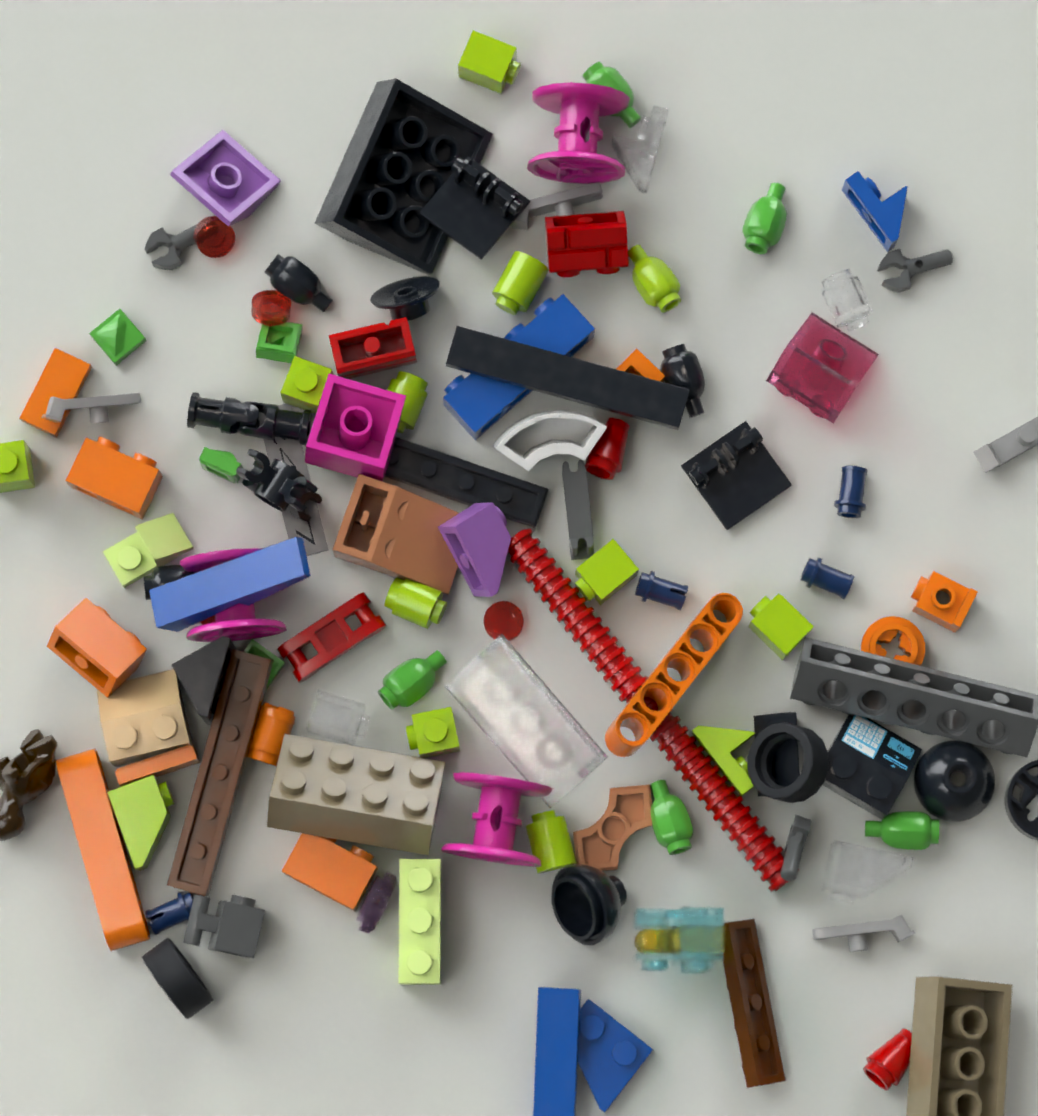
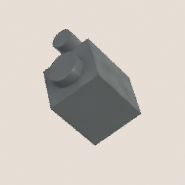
M194 894L183 943L199 946L202 932L207 931L211 932L208 949L245 958H254L265 910L254 907L256 900L232 895L230 902L219 901L216 916L207 914L210 898Z

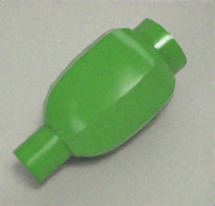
M599 61L584 72L582 77L586 83L611 87L624 92L630 97L629 105L625 110L610 116L620 117L629 128H632L641 120V117L632 107L634 102L633 92L626 80L615 68L604 67Z
M771 183L767 196L758 199L746 216L742 232L746 238L745 247L751 252L766 254L769 247L777 244L781 238L787 213L781 202L786 188L779 183Z
M436 650L426 659L412 658L401 663L383 678L384 687L378 690L380 698L391 710L397 706H411L432 688L435 682V672L445 665L447 661Z
M658 780L651 783L650 787L655 800L651 805L650 813L652 827L658 843L667 848L669 855L688 851L692 848L690 839L693 836V827L685 805L680 798L670 794L666 780Z
M893 812L884 817L882 821L865 820V837H881L887 845L898 849L923 850L929 847L930 844L939 843V819H931L924 812Z

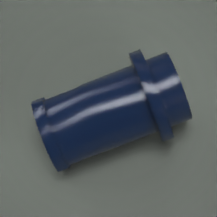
M849 465L842 467L839 500L834 501V507L838 508L837 515L841 517L860 518L861 512L866 510L863 496L868 470L863 467Z
M819 557L817 560L809 558L800 580L807 583L806 587L810 588L814 585L845 599L853 583L854 575H849L821 563L822 559Z
M650 571L649 574L642 572L635 595L642 597V602H646L649 599L681 610L688 586L656 577L654 571Z
M179 892L177 893L178 898L145 911L146 918L151 920L148 923L155 935L189 920L194 898L191 892L187 894Z

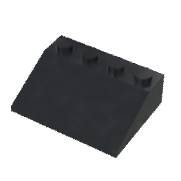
M397 78L377 82L315 224L348 242L427 275H432L449 236L420 216L419 212L453 173L451 167L458 157L465 159L469 156L479 164L481 163L493 133Z

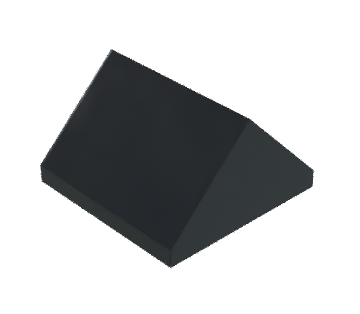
M224 636L171 664L197 712L208 725H211L232 649L236 650L232 640Z

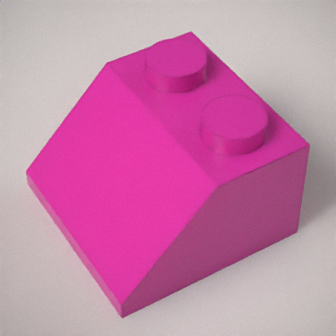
M328 374L307 441L305 463L357 478L361 474L383 482L395 443L406 395Z

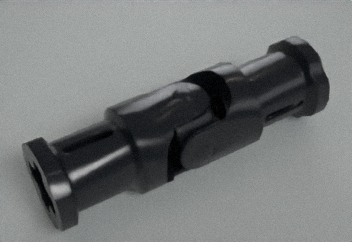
M193 392L188 408L187 427L194 429L196 425L220 428L221 433L226 434L239 432L245 436L266 440L280 437L299 440L300 445H307L312 410L305 409L303 413L279 409L278 405L249 401L241 403L236 398L226 397L224 401L202 398L199 393ZM259 412L263 413L266 416L265 421L261 426L259 421Z

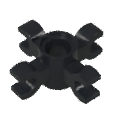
M249 449L247 453L255 460L253 463L254 468L251 471L241 467L237 468V474L243 478L242 484L254 492L255 496L273 508L285 512L289 506L290 513L294 517L309 522L312 517L305 513L307 508L305 503L308 500L319 504L322 502L321 496L316 493L318 488L290 465L274 459L270 466L269 458L264 453Z

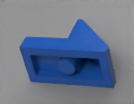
M857 171L845 179L842 191L888 253L894 249L899 238L907 186L881 202L879 199L881 193L876 184L869 177L864 179L860 172Z

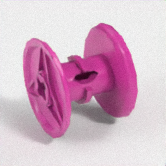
M574 82L540 86L532 91V100L535 104L544 110L560 114V125L554 128V137L558 139V151L542 153L528 161V171L548 180L578 184L606 183L616 181L625 176V167L614 158L597 154V143L603 139V131L598 127L599 117L617 114L625 110L629 105L630 97L624 92L611 87ZM590 131V137L587 141V134Z
M230 549L206 552L185 557L180 561V564L184 570L197 573L261 549ZM238 603L215 614L214 623L204 624L189 630L186 638L195 642H213L224 636L232 641H241L281 634L287 631V628L279 620L256 619L254 604L244 605Z
M467 772L453 773L454 780L457 783L481 789L478 812L472 813V820L476 821L473 844L447 843L443 845L441 851L488 862L541 867L539 858L513 851L516 826H522V820L518 819L521 796L547 797L552 793L553 788L535 782L496 775Z

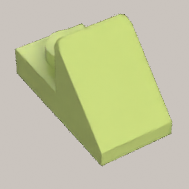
M174 513L135 526L136 533L104 550L103 553L120 583L125 588L143 578V576L150 574L155 568L163 566L193 549V546Z

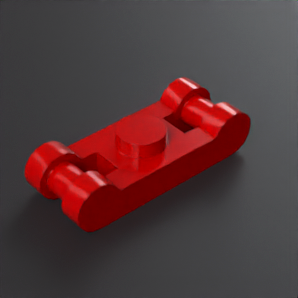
M365 592L356 595L277 648L281 657L284 660L288 658L295 670L292 673L299 683L307 680L320 669L364 640L376 635L387 626L381 616H375L369 607L371 601ZM355 614L362 626L352 631L345 620ZM311 642L318 654L308 660L301 649Z

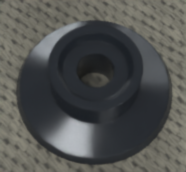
M427 276L406 278L380 288L371 296L370 301L377 308L389 309L393 320L407 317L408 321L414 320L430 311L428 298L438 291L440 282L436 278Z

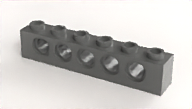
M807 637L804 639L794 673L790 699L802 701L808 705H818L838 710L848 715H858L879 720L888 725H899L919 730L928 735L935 734L971 745L975 744L999 750L1004 754L1028 757L1038 728V695Z

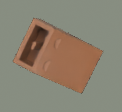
M359 474L332 549L334 557L403 580L407 578L449 595L458 565L438 526L456 516L459 512L400 487Z

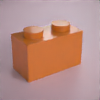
M86 437L65 480L69 487L143 520L163 478L160 470L155 468L157 462L139 453H135L133 458L119 452L121 446L106 438L99 437L96 442Z
M87 598L80 602L54 627L47 644L51 651L107 698L138 669L147 651V648L141 644L137 636L125 631L110 618L106 610L100 606H95Z
M302 833L282 872L355 912L378 871V867L371 863L374 856L355 845L348 851L335 844L337 839Z

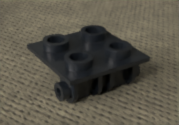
M467 156L465 159L458 157L451 167L453 171L451 176L423 207L419 215L482 260L527 207L530 200L471 157Z
M746 421L681 465L684 472L726 530H729L792 486L762 444L763 437L755 427L751 429Z

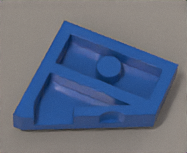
M587 999L580 1009L578 1065L599 1109L605 1113L653 1049L590 999Z

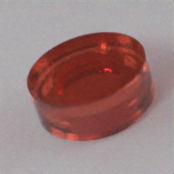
M209 216L197 224L194 230V241L205 256L218 258L226 255L233 248L235 232L231 226L228 227L217 216Z
M276 290L258 292L252 298L251 315L260 324L267 326L281 325L287 322L291 316V300Z
M496 602L485 612L483 619L484 629L487 635L494 641L500 643L511 642L522 632L524 624L523 614L511 602Z

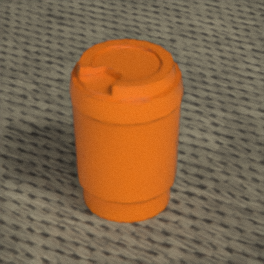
M264 702L259 712L247 757L277 766L284 734L290 735L295 723L294 711Z

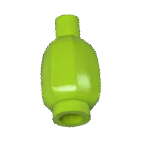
M640 244L630 248L628 256L635 265L632 272V280L644 301L650 306L658 307L662 313L675 308L681 302V298L678 295L680 283L672 270L663 260L647 256Z

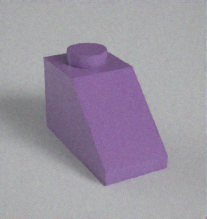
M493 502L475 503L438 526L471 592L476 597H492L498 593L511 541V536L506 528V517Z

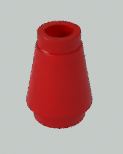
M613 417L608 418L605 424L607 426L606 430L585 459L586 471L605 480L614 479L615 474L622 470L630 429L628 423Z
M903 1028L899 1034H896L866 1058L867 1064L863 1068L864 1073L883 1090L888 1091L892 1085L898 1086L909 1067L912 1032Z

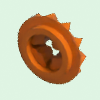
M896 616L884 617L871 624L864 633L861 651L886 657L887 651L876 642L889 644L896 637L897 633L900 634L898 648L903 650V653L909 655V657L906 655H895L893 659L921 666L925 657V641L920 630L909 620Z

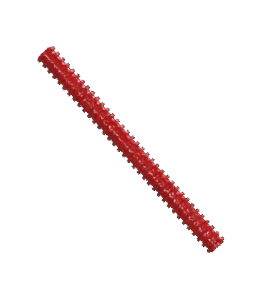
M530 528L519 531L511 537L508 553L512 556L510 558L511 563H517L519 565L518 572L527 575L525 578L526 582L535 585L533 591L542 594L541 601L550 604L549 611L557 613L558 617L556 620L559 623L564 622L566 633L572 632L574 635L572 640L574 643L579 641L581 652L587 651L589 662L594 661L597 664L595 667L596 671H602L605 674L603 680L605 682L610 681L613 684L611 690L620 693L619 700L628 703L648 677L641 676L640 672L642 669L639 666H633L632 662L634 659L631 656L626 657L624 646L618 647L616 644L618 639L616 636L611 638L609 627L603 628L601 617L596 618L593 615L595 612L594 608H588L585 605L587 603L586 598H580L577 595L579 589L570 586L571 579L562 576L564 570L561 567H555L556 560L547 557L548 550L546 548L541 549L539 546L541 541L538 538H532L533 531ZM644 697L645 705L653 711H658L657 703L649 697ZM671 709L650 736L651 741L657 740L660 744L658 746L659 751H665L668 754L665 757L668 762L672 760L676 764L673 768L676 772L680 770L683 773L681 779L684 782L687 780L690 782L689 789L692 792L695 790L698 792L697 799L700 802L702 800L705 801L707 812L713 811L715 814L713 816L714 821L720 820L723 824L721 826L722 831L725 832L727 830L731 834L728 837L731 842L735 840L738 843L736 849L739 852L743 850L746 853L744 859L747 862L750 860L753 862L754 866L752 869L755 872L758 870L761 872L762 876L760 879L762 882L768 881L770 892L774 890L776 892L789 882L781 877L784 856L781 852L784 849L781 846H775L773 842L776 839L773 836L768 837L765 833L768 830L766 826L760 827L757 823L760 820L757 815L753 817L749 813L752 810L749 805L745 807L742 804L744 798L741 795L737 797L734 794L736 788L733 785L730 787L727 785L728 778L725 775L723 777L719 775L720 768L717 765L715 767L712 766L710 763L712 758L704 756L702 745L697 747L694 743L697 740L695 736L689 737L686 733L689 729L687 726L682 727L679 724L680 717H674L671 714L673 709Z

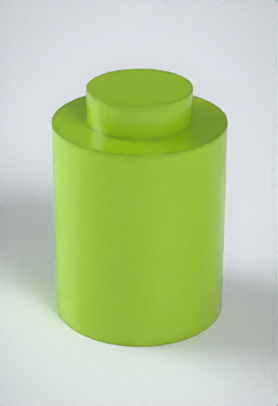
M514 251L492 291V295L497 299L495 305L512 315H516L518 311L527 312L549 272L548 267L526 253Z
M555 810L532 815L533 823L526 825L525 828L532 855L541 861V867H536L537 874L577 864L565 816L556 817Z

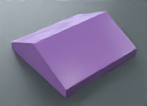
M224 130L220 131L173 169L170 174L171 177L228 227L249 217L276 189L281 181Z

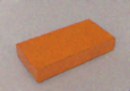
M54 348L19 419L57 438L71 409L64 411L62 420L59 423L43 419L42 415L46 413L50 397L61 399L77 398L92 369L91 364Z
M189 744L117 768L115 774L119 785L122 787L151 775L159 777L198 764L200 760L195 747Z

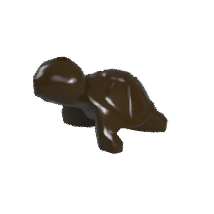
M39 729L31 731L25 737L20 746L22 753L18 754L11 761L8 756L0 759V789L3 791L0 798V841L14 838L22 832L25 826L23 805L32 802L38 795L44 793L54 780L53 778L56 774L55 750L57 748V741L52 735L44 738Z

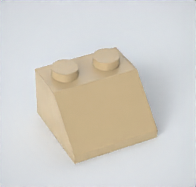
M174 669L126 680L108 698L97 689L100 722L109 762L114 766L144 760L189 744L193 745L178 676Z

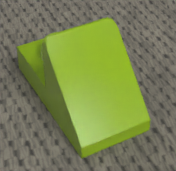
M700 725L692 730V734L720 768L721 772L728 778L731 785L736 788L739 795L743 796L754 788L748 774L747 761L742 756L735 760L731 753L751 739L755 732Z

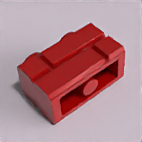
M624 211L545 217L549 273H557L558 276L567 278L575 277L583 270L596 269L600 274H614L621 267H629L627 225Z
M407 317L391 320L389 325L382 322L328 335L339 377L351 379L417 363Z

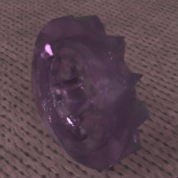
M386 871L382 877L377 875L356 917V920L360 922L359 931L370 933L379 923L397 884L396 876Z

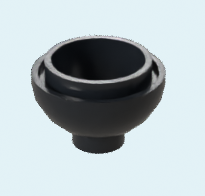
M945 741L931 747L918 761L914 772V789L919 802L930 814L941 820L960 822L975 817L987 807L995 789V774L989 759L977 747L962 741ZM954 771H960L964 774L965 783L962 786L958 787L952 784L950 776Z
M585 864L571 865L561 869L553 881L551 901L555 917L562 929L577 942L588 946L602 942L613 933L620 918L621 906L625 904L627 899L626 889L621 880L613 875L607 876L601 870Z

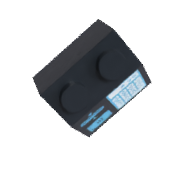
M848 715L828 749L829 768L823 786L878 818L883 819L888 815L907 782L922 749L867 717Z

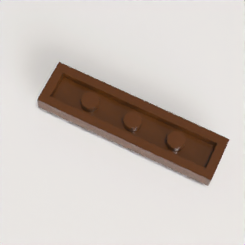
M755 919L717 924L719 948L725 970L726 985L729 991L746 1086L751 1088L786 1081Z

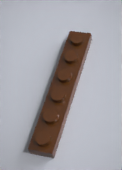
M232 649L167 886L202 896H209L274 660Z

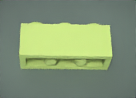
M400 859L399 862L400 985H441V859Z

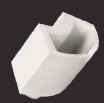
M543 411L514 423L496 440L493 446L503 455L527 471H530L540 460L554 454H570L585 460L607 426L593 417L575 411Z

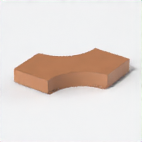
M650 785L609 789V802L602 817L589 828L573 832L577 864H585L601 871L618 869L619 853L625 841L638 830L652 826Z

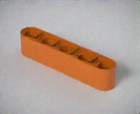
M729 593L716 594L696 615L608 727L605 733V743L611 753L618 757L631 756L650 738L740 622L743 616V608L741 602L735 596ZM713 610L722 612L726 617L727 623L717 620ZM690 639L698 640L703 645L704 652L694 649ZM667 668L677 670L681 676V681L673 680L668 675ZM644 697L653 699L658 705V711L649 709L645 705ZM620 727L629 728L634 733L635 741L625 739L621 734Z
M96 748L56 760L61 785L109 950L114 951L150 940L147 921L119 823L107 793L109 788Z

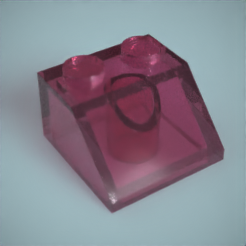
M812 312L788 343L766 381L775 386L781 394L792 397L808 407L814 415L834 423L879 354Z

